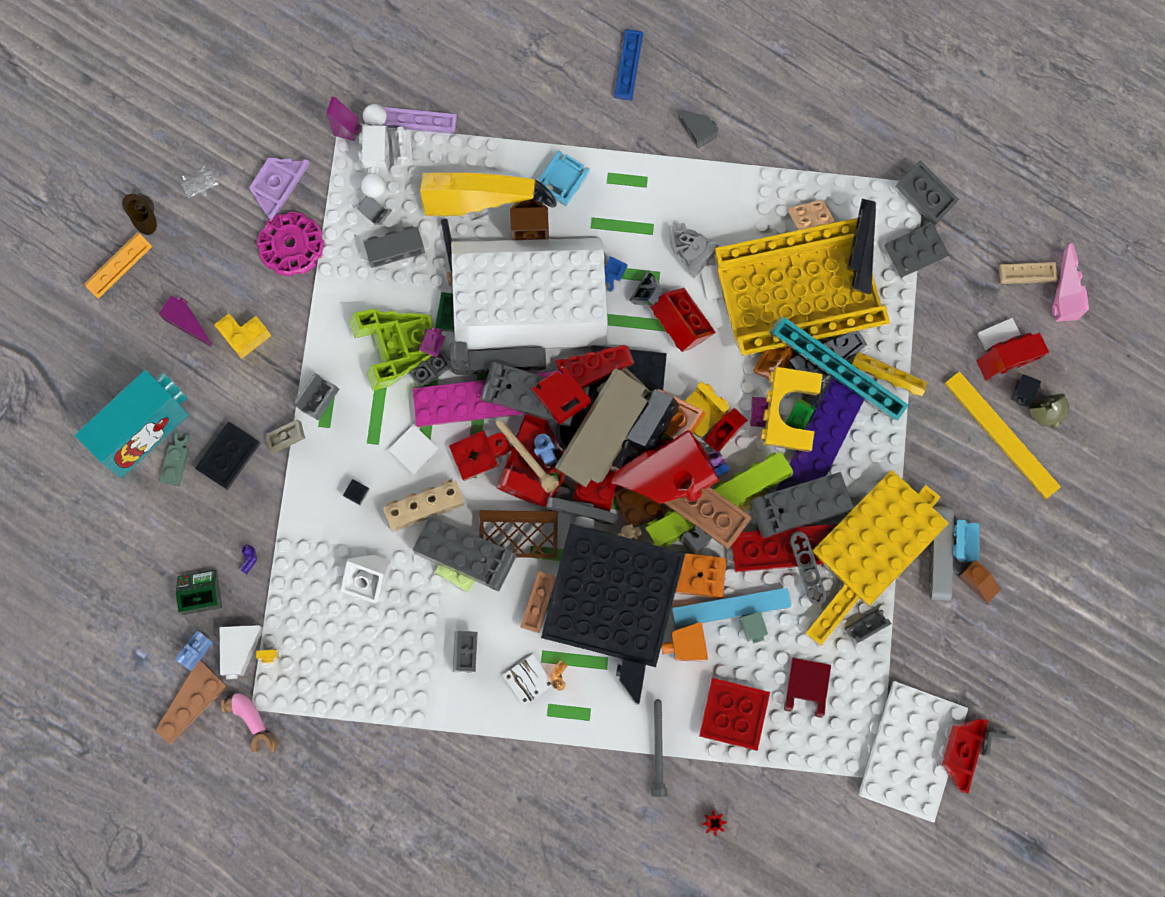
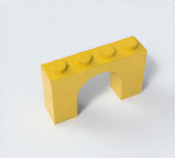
M776 367L773 372H770L769 383H772L771 391L768 390L766 402H769L768 410L765 409L763 421H766V426L761 431L763 445L804 452L812 451L814 431L796 429L786 425L779 415V403L785 394L791 392L818 395L821 389L822 374Z

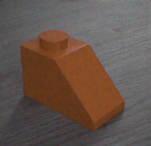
M977 560L970 563L958 576L986 603H989L1001 590L992 574Z

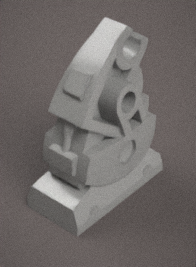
M681 223V231H677L676 225H672L671 247L674 254L680 256L681 262L689 267V274L695 279L713 258L715 248L719 247V244L715 242L709 243L708 239L702 234L686 229L684 223Z

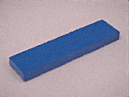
M625 30L614 95L616 99L629 101L633 99L643 39L642 31Z

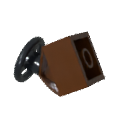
M536 179L533 199L517 202L510 208L512 240L549 239L548 207L555 208L557 200L550 190Z

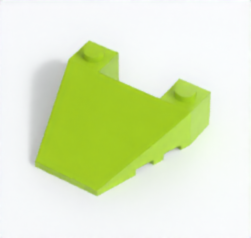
M369 309L354 312L349 320L354 338L373 335L382 362L371 365L367 372L372 391L392 386L423 361L433 357L419 350L426 333V328L431 330L434 327L430 315L417 313L402 314L396 313V311L382 312L378 311V309Z

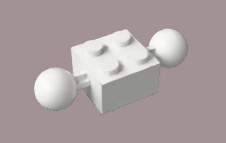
M371 104L364 109L363 120L368 126H363V133L359 134V141L362 144V150H359V162H361V168L365 169L367 175L362 180L361 189L370 198L381 196L385 190V182L379 175H389V138L386 126H382L386 121L387 114L385 109L378 104Z

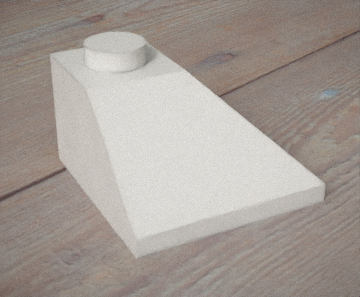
M376 555L348 559L341 592L377 604L388 578L392 561Z

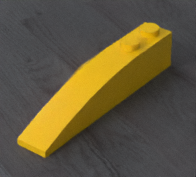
M423 173L420 192L425 216H464L469 212H480L485 208L500 207L501 204H513L533 199L535 179L482 173Z

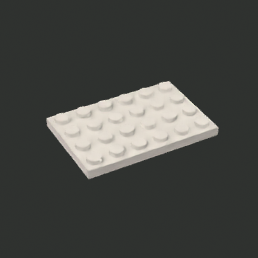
M894 681L858 796L934 823L949 775L942 765L949 735L953 725L964 723L968 708Z

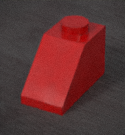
M733 408L724 415L704 441L715 451L720 452L736 436L748 420L736 408Z

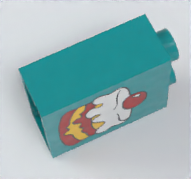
M144 370L74 436L100 463L122 479L189 416L181 407L188 398L165 373L162 372L154 379Z

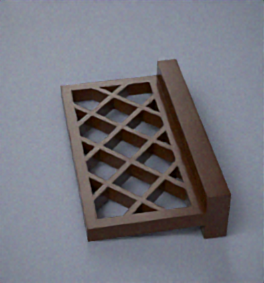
M480 510V538L484 539L485 534L488 537L487 541L490 539L493 544L498 545L491 537L500 530L507 538L499 546L501 547L506 541L510 540L516 547L512 553H515L517 550L522 553L515 554L516 558H557V511ZM484 522H492L497 527L490 536L484 531ZM495 522L503 523L500 526H498ZM506 522H511L517 528L510 536L501 529ZM515 522H520L522 524L518 527ZM525 523H532L536 528L529 536L520 529ZM535 523H542V524H541L539 527H537V525H536ZM545 523H554V531L547 537L540 528ZM518 530L526 537L519 546L511 539ZM537 531L546 538L539 546L530 539ZM527 540L536 548L531 554H525L520 549ZM547 540L553 545V554H544L540 549Z

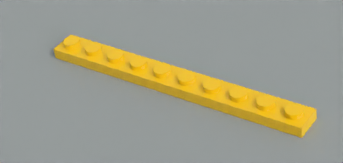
M927 485L918 493L932 507L940 499V496ZM844 585L805 634L819 646H822L858 601L859 597Z

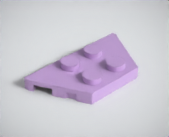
M268 158L249 189L269 219L272 220L280 212L310 165L308 160L293 161L292 159L285 158L282 160Z

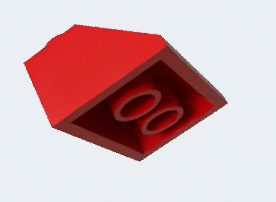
M685 288L664 293L660 296L657 303L650 306L654 316L659 319L664 330L671 336L676 347L681 352L693 349L716 333Z

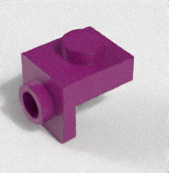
M752 397L750 426H766V421H763L765 409L768 410L769 402H766V398Z

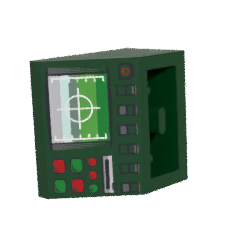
M216 569L177 576L176 599L180 614L187 615L222 608Z

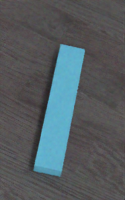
M788 588L675 607L672 608L675 628L699 622L707 623L751 615L757 612L763 613L791 608Z

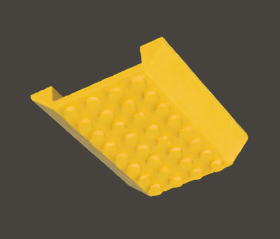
M857 218L715 248L717 273L735 344L741 356L787 346L769 333L779 317H785L816 340L890 324L886 305H881L873 272L871 294L850 290L854 272L848 271L847 265Z

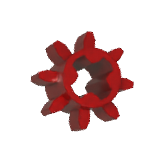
M713 810L711 812L712 816L704 815L707 820L701 823V825L707 826L708 829L705 833L713 831V835L717 836L718 830L724 832L722 825L726 824L727 821H722L723 813L715 816V811ZM717 818V824L719 825L718 828H711L710 826L712 823L710 822V819L715 820Z

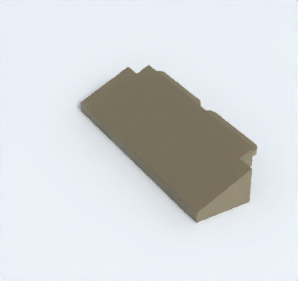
M614 369L555 468L575 483L587 487L590 480L596 483L602 482L622 449L621 444L624 440H627V435L648 401L641 397L645 387L620 370Z

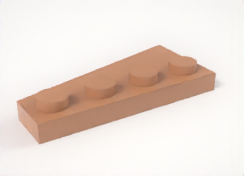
M200 660L187 677L155 731L171 745L228 686Z

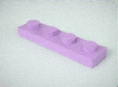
M384 107L387 118L382 126L387 128L403 127L407 130L455 134L457 114Z

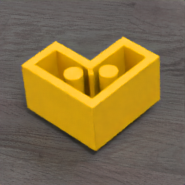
M227 314L214 324L219 333L241 359L271 337L269 331L257 316L253 317L242 327L238 325L230 314Z

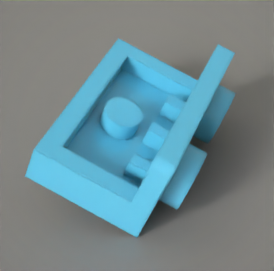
M957 520V525H954V537H957V544L953 545V555L956 556L959 562H973L975 560L979 562L980 525L978 523H967L966 520Z

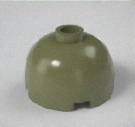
M1064 393L1050 395V399L1043 400L1042 398L1031 404L1029 410L1033 419L1042 426H1051V428L1060 426L1062 424L1061 421L1069 413V403Z

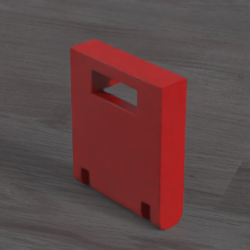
M564 366L559 368L562 374L556 370L538 383L540 390L535 385L531 388L559 425L591 403V399ZM576 398L578 404L564 413L561 408Z

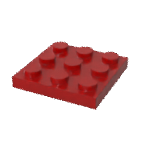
M712 678L699 737L758 751L770 692Z

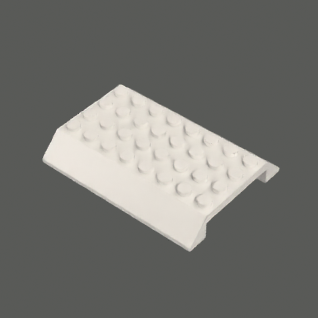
M601 238L451 242L455 342H466L469 351L536 347L545 349L591 347V345L607 347V305L604 251Z

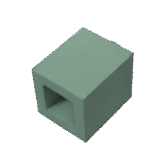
M761 612L740 619L747 642L753 641V644L764 641V637L768 635Z

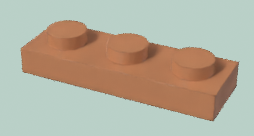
M538 571L520 628L539 634L554 589L556 576Z

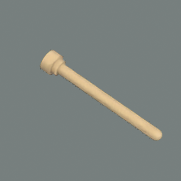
M497 420V427L539 476L543 489L546 492L554 490L559 484L556 478L550 474L547 475L502 420Z

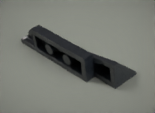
M861 199L847 270L854 272L850 290L871 294L876 202L867 199Z

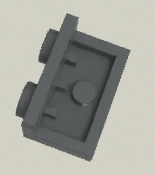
M314 373L297 396L294 405L303 413L319 420L340 389Z

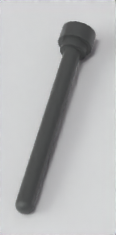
M656 699L654 701L655 784L651 788V796L665 797L667 796V788L663 784L662 701Z

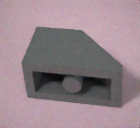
M687 111L679 112L678 120L698 149L717 138L718 126L708 116Z

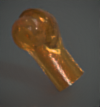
M561 660L550 673L551 685L558 691L563 690L566 686V683L563 682L562 673L568 666Z

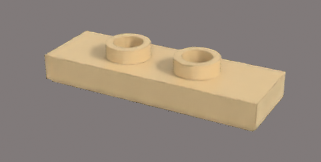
M1056 262L999 265L1000 284L1056 282L1058 280Z

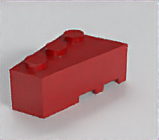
M1030 332L1021 336V339L1014 337L1006 341V344L999 342L991 346L992 350L976 362L985 381L1000 372L1005 374L1009 369L1020 368L1040 360L1050 352L1041 333L1032 335Z

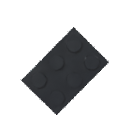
M228 421L195 469L228 490L261 443Z

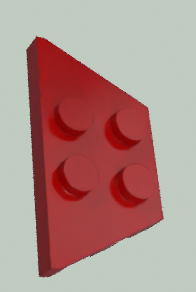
M979 718L952 726L942 765L962 793L969 794L988 724L987 719Z

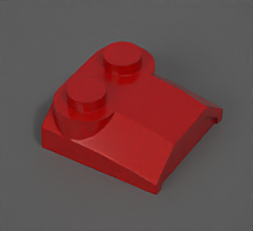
M609 470L602 482L596 483L590 480L587 487L577 483L573 501L594 504V508L610 511L616 485L611 483L614 472Z

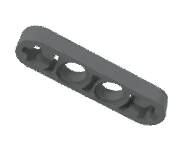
M558 498L547 499V509L576 517L590 518L603 524L615 525L617 514Z
M795 531L790 535L789 540L807 597L811 603L820 605L825 601L826 593L809 539L802 531ZM799 535L801 538H804L801 541L802 547H807V549L800 550L798 543H794L797 539L796 536ZM804 553L810 556V561L806 564H802L799 560L800 556ZM808 572L816 574V579L813 582L806 581L805 576ZM811 586H815L817 592L821 593L818 600L812 598L814 591Z

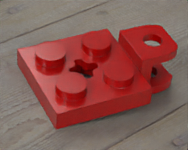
M483 430L449 445V448L465 482L499 467L496 458L509 453L511 446L503 433H496L487 437L486 432ZM472 451L479 453L475 461L469 458Z

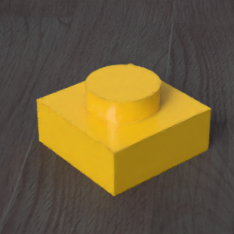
M276 649L256 651V659L262 660L263 664L274 663V660L280 659L279 651Z

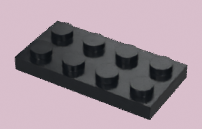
M591 345V352H599L612 347ZM629 349L634 364L626 368L649 390L660 389L663 391L667 353ZM608 376V377H606V378H604V379H602V380H600V381H598V382H596V383H598V384H603L606 380L609 379L610 376Z

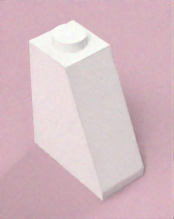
M260 625L220 627V675L226 676V680L238 679V676H244L262 635L263 627Z

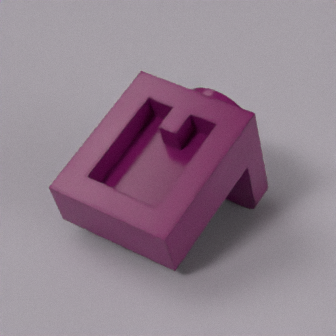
M432 327L431 330L426 328V333L419 350L437 357L446 336L441 335L442 331Z

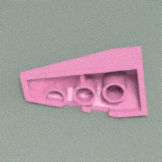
M1069 243L1063 253L1054 303L1052 305V314L1055 316L1056 322L1079 320L1089 310L1087 290L1085 286H1081L1083 276L1081 271H1077L1078 258L1073 243Z

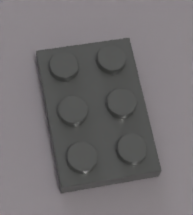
M921 160L895 185L934 225L959 200Z
M933 222L884 245L901 278L949 256Z

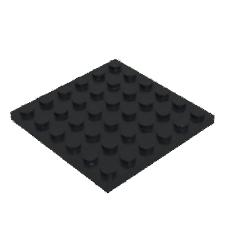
M570 523L541 638L656 668L686 552Z

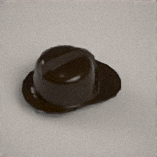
M141 193L138 195H126L122 201L123 209L135 228L142 234H153L157 228L153 201Z

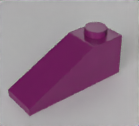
M332 96L326 114L333 135L355 141L356 136H359L362 129L358 117L336 97Z
M170 296L159 312L160 317L211 347L212 342L188 307V302L179 296L177 298Z

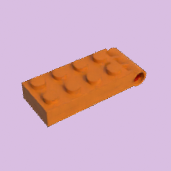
M685 554L675 594L723 598L727 559Z

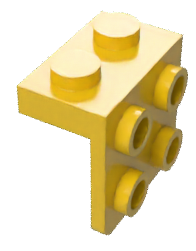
M703 381L696 386V390L685 400V402L703 410L706 414L694 431L699 438H702L729 410L728 402L723 397H718L714 393L713 387L708 383L705 384Z

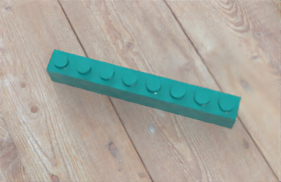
M779 317L770 330V334L891 419L898 421L909 406L906 402L785 317Z

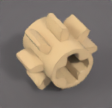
M632 524L622 527L621 533L617 534L639 541L643 540L640 528H634Z

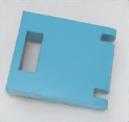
M558 151L538 181L546 187L550 184L562 191L560 196L550 190L556 200L567 207L590 173V169L586 168L581 173L584 168L582 163L567 154L564 155L562 160H559L562 152Z

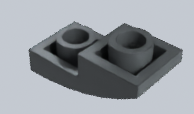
M440 350L437 357L433 356L428 361H423L410 374L418 385L423 388L452 367L451 361Z

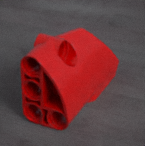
M525 414L516 438L547 475L551 473L557 475L559 484L551 492H546L541 486L542 483L539 476L512 445L510 456L496 488L516 498L546 507L547 499L555 498L560 485L564 481V474L555 468L557 463L547 466L543 459L536 455L534 451L536 449L534 444L535 438L540 434L548 435L551 442L558 448V452H555L558 461L565 451L559 446L556 435L546 420Z
M687 430L656 451L649 450L615 471L611 483L637 492L658 504H662L682 497H686L691 502L696 501L702 495V488L705 490L720 481L700 442L690 430Z

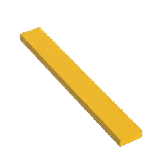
M960 371L945 382L944 385L1045 500L1061 488Z

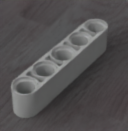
M933 506L949 524L930 543L929 598L930 600L950 601L952 598L954 509L953 507Z

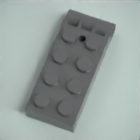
M491 363L480 400L557 423L531 390L534 385L540 390L538 383L546 377L499 363ZM576 398L561 408L564 413L578 404ZM574 415L560 425L570 427Z
M841 472L776 491L750 501L762 538L850 512L854 509Z
M429 516L413 548L414 554L495 591H500L517 557L514 553L432 516Z

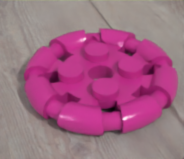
M288 212V214L281 215V213L275 215L272 220L269 219L265 223L266 226L263 230H260L258 235L257 248H259L260 253L258 255L262 263L268 269H273L276 274L282 276H294L293 274L297 273L302 275L316 266V261L318 258L321 259L324 248L323 232L316 221L310 220L303 213ZM290 221V224L283 226V222ZM302 224L306 225L304 229L299 228V226ZM272 230L277 231L274 236L270 234ZM308 237H314L315 240L309 242ZM287 240H295V245L293 247L285 246ZM269 245L272 246L271 250H267ZM308 251L313 253L310 256V258L306 257L308 255ZM277 257L281 260L279 264L275 262ZM298 261V266H291V262Z

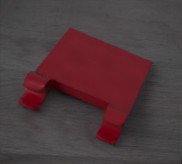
M792 658L784 710L788 712L793 710L794 698L816 702L815 716L822 718L825 715L831 665Z

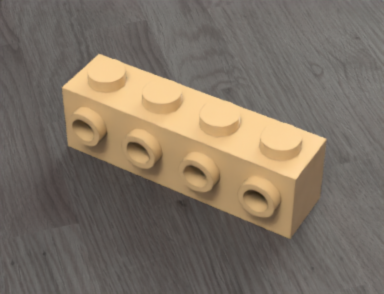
M447 480L442 482V486L437 488L432 486L424 489L421 494H409L404 497L405 500L388 502L387 506L383 507L392 532L425 521L429 516L435 517L465 506L457 481Z

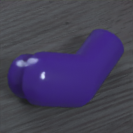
M248 544L241 548L245 561L239 568L246 575L257 561L255 549Z

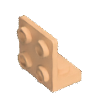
M824 200L788 208V212L797 230L835 223Z

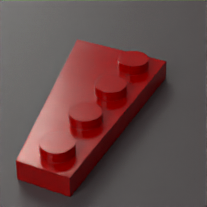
M627 345L555 360L558 371H560V367L564 366L582 389L610 376L614 369L622 370L634 364Z

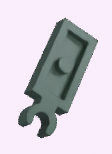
M179 433L174 435L175 446L169 445L159 479L160 483L177 487L180 486L189 454V449L184 447L190 441L188 435H185L183 441H179Z

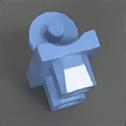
M538 435L534 441L536 455L543 459L547 466L557 463L558 459L555 452H558L557 446L551 442L548 435Z
M196 631L175 660L192 671L214 642L199 631Z

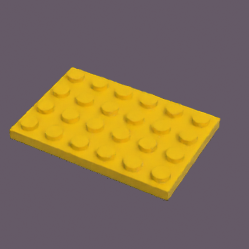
M891 470L812 552L869 607L941 533L949 522L899 475Z

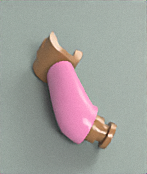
M237 693L232 698H223L221 700L222 712L227 713L229 711L239 715L252 735L255 734L251 742L252 752L261 750V740L265 741L267 749L271 753L276 751L278 747L277 737L271 732L264 731L266 727L253 701L248 696Z

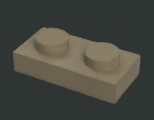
M295 420L265 435L269 452L273 454L305 439L302 423L299 420Z

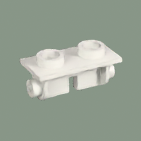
M397 127L396 131L392 132L394 166H413L410 130L405 131L403 127Z

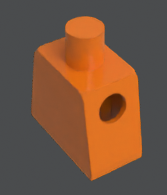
M702 622L671 632V641L662 643V654L674 653L675 661L704 662L708 660Z

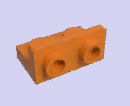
M789 346L764 351L753 371L755 374L769 379L770 372H773L776 367L788 369L790 364L787 359L794 357L795 353Z

